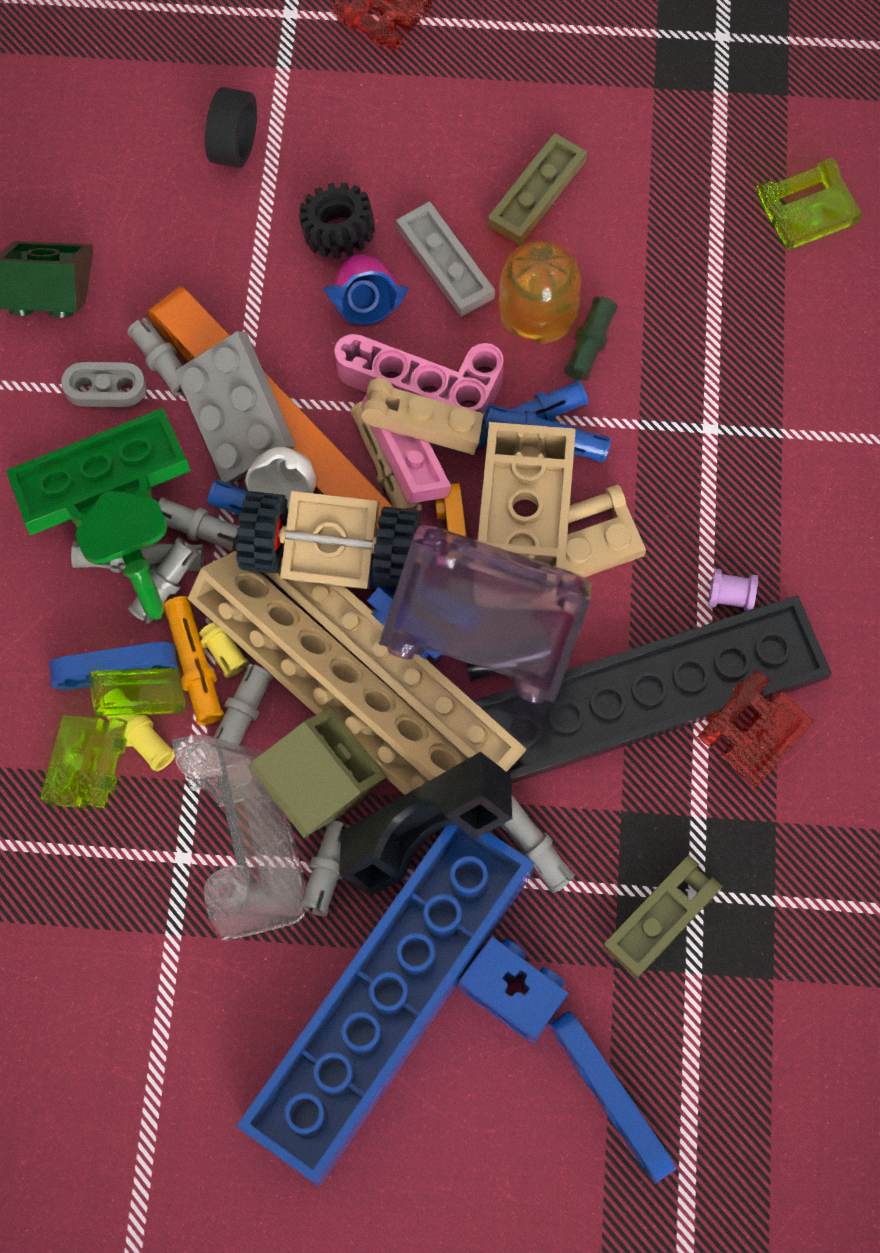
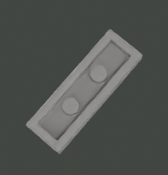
M430 201L396 219V229L460 317L495 298L493 286Z

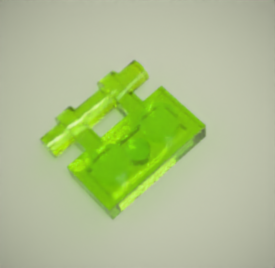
M63 715L39 800L49 805L86 808L88 801L90 806L105 808L109 793L115 791L118 778L114 776L119 754L125 753L128 739L124 735L128 721L111 717L108 725L107 722L99 717Z

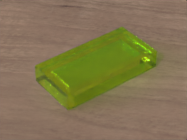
M178 668L91 671L89 685L95 716L183 713L186 703Z

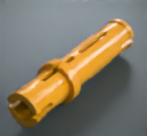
M178 596L164 603V612L167 616L184 675L181 678L183 690L189 692L196 716V723L202 726L214 724L223 719L224 716L214 686L217 677L215 671L209 668L204 649L200 643L201 637L190 606L191 602L187 599L188 597Z

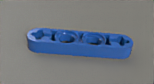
M567 1011L551 1022L549 1026L557 1041L654 1183H658L675 1171V1165L667 1151L576 1017L570 1011Z

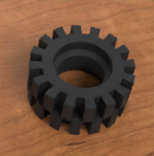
M341 182L340 188H335L334 183L327 184L328 190L323 191L320 186L314 189L316 196L308 194L305 197L306 203H301L299 207V219L306 244L310 246V250L314 253L319 250L320 256L327 258L329 252H332L333 259H339L340 252L345 251L347 257L354 255L353 248L355 247L362 251L366 248L364 241L370 243L373 239L372 233H375V222L368 195L365 191L360 192V187L353 185L349 190L348 183ZM348 217L347 220L341 223H326L333 218Z

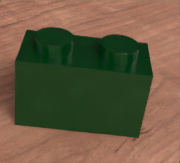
M13 241L0 253V309H9V314L17 316L30 315L34 311H49V315L52 317H70L74 315V312L77 313L86 302L93 244Z

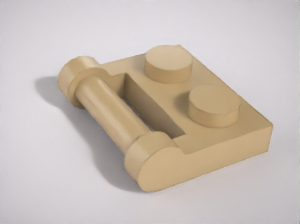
M618 484L606 488L604 494L570 505L568 524L611 509L614 519L567 535L565 584L645 556L646 548L628 510L623 491Z

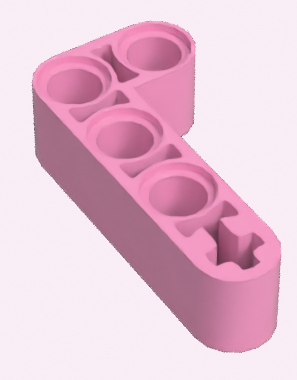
M356 334L342 337L336 343L334 349L337 373L340 380L346 385L366 393L371 380L382 378L388 380L393 388L463 407L460 405L463 401H474L477 403L474 407L463 408L485 414L488 404L494 403L503 382L504 359L502 352L496 346L488 343L477 344L472 347L467 353L459 372ZM485 366L490 367L493 370L491 372L482 373L477 371L476 369ZM388 372H397L400 374L396 378H387L384 376ZM428 386L439 389L432 393L422 391L423 388Z

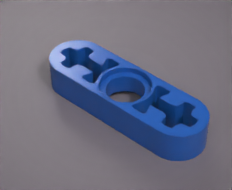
M152 642L59 657L49 662L50 684L52 688L58 690H74L170 674L178 668L175 645L169 642Z

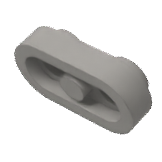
M126 362L75 363L65 370L61 379L62 389L67 399L72 404L80 407H130L139 403L147 390L142 371L136 365ZM83 385H91L88 391H79ZM125 385L133 386L132 389L127 392L120 391V389Z

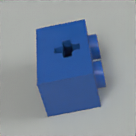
M491 937L458 981L459 990L534 1045L567 999L568 992L562 988L565 982L547 967L542 966L538 971L524 960L527 956L526 952L509 939L505 938L500 943L494 937ZM518 978L525 981L523 990L526 995L524 996L520 992H516L512 997L507 995L508 984L505 980L508 979L514 983Z

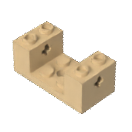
M489 422L474 574L475 607L560 615L576 429ZM520 500H530L537 506L538 510L531 516L523 517L515 513L513 506Z

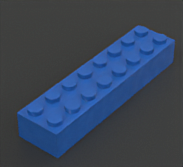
M456 824L446 826L236 1127L318 1187H321L458 985V981L473 963L532 876L534 862L489 832L475 839Z

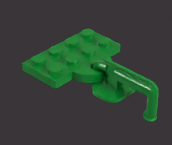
M163 408L6 470L24 524L30 536L72 520L78 528L75 535L84 558L94 564H103L122 557L125 563L123 574L129 577L145 614L155 621L162 618L164 605L149 571L150 564L144 559L141 551L142 548L159 541L167 531V522L159 503L152 499L151 487L191 471Z

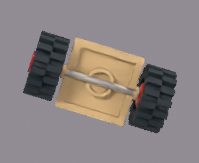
M256 491L246 493L245 500L242 503V513L240 512L239 515L240 526L239 528L237 527V535L239 537L236 543L238 567L242 570L277 573L278 568L281 566V558H283L280 579L370 589L373 565V583L375 586L409 590L412 588L420 545L421 515L419 510L384 506L378 520L379 501L291 491L288 511V502L285 495Z

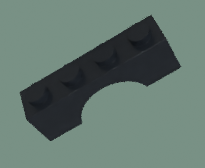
M480 751L341 831L339 875L369 896H372L405 878L415 853L436 831L456 824L477 839L513 819L511 775Z

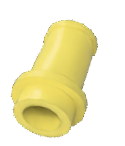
M214 622L208 624L199 632L202 638L200 641L202 647L210 650L226 678L239 674L244 670L243 667L245 668L250 664L235 641Z

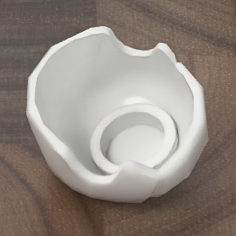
M275 447L261 453L248 469L245 483L248 492L256 491L285 495L289 510L291 491L314 493L317 480L312 464L306 456L286 447Z

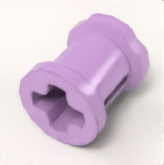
M714 568L708 606L716 607L717 604L743 607L745 612L753 610L757 594L758 575L751 574L749 578L723 574L721 569Z

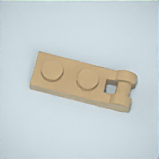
M376 378L369 382L366 393L368 401L363 405L361 418L366 424L472 455L475 454L479 444L484 413L393 388L388 380Z

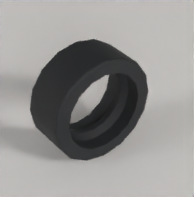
M220 87L214 94L205 128V152L210 163L242 168L247 162L253 147L257 126V101L252 92Z

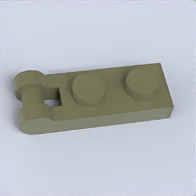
M690 855L673 870L603 945V948L635 979H638L724 887L714 877L709 880L697 869L700 864ZM684 882L697 892L691 900L678 889Z

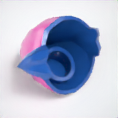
M363 254L350 256L342 264L334 285L323 288L341 316L347 322L361 326L374 324L385 319L393 310L398 308L410 289L405 285H399L393 273L378 259Z

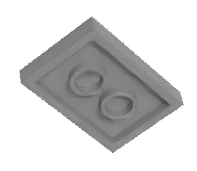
M237 331L175 370L223 482L233 484L245 477L255 459L267 450L275 447H286L289 449L296 447L247 332Z

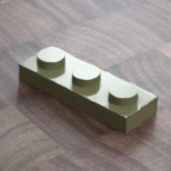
M554 133L487 217V226L521 246L587 161V151Z

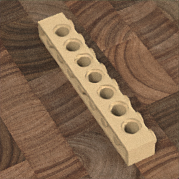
M236 551L200 569L187 599L218 627H221L230 638L316 715L332 707L384 772L387 779L404 795L468 759L454 744L258 571L242 570L239 568Z

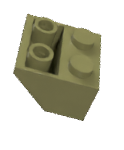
M332 707L302 722L248 765L303 838L357 807L387 778Z

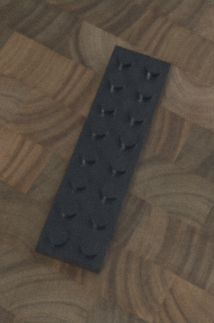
M796 595L486 696L473 702L527 749L507 771L511 775V784L827 680L832 672L800 598Z

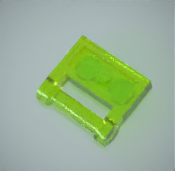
M832 157L819 161L817 167L776 183L767 181L757 186V195L760 203L787 250L857 224L862 216L861 210L840 177L838 165ZM821 182L826 187L825 190L786 205H782L779 198Z

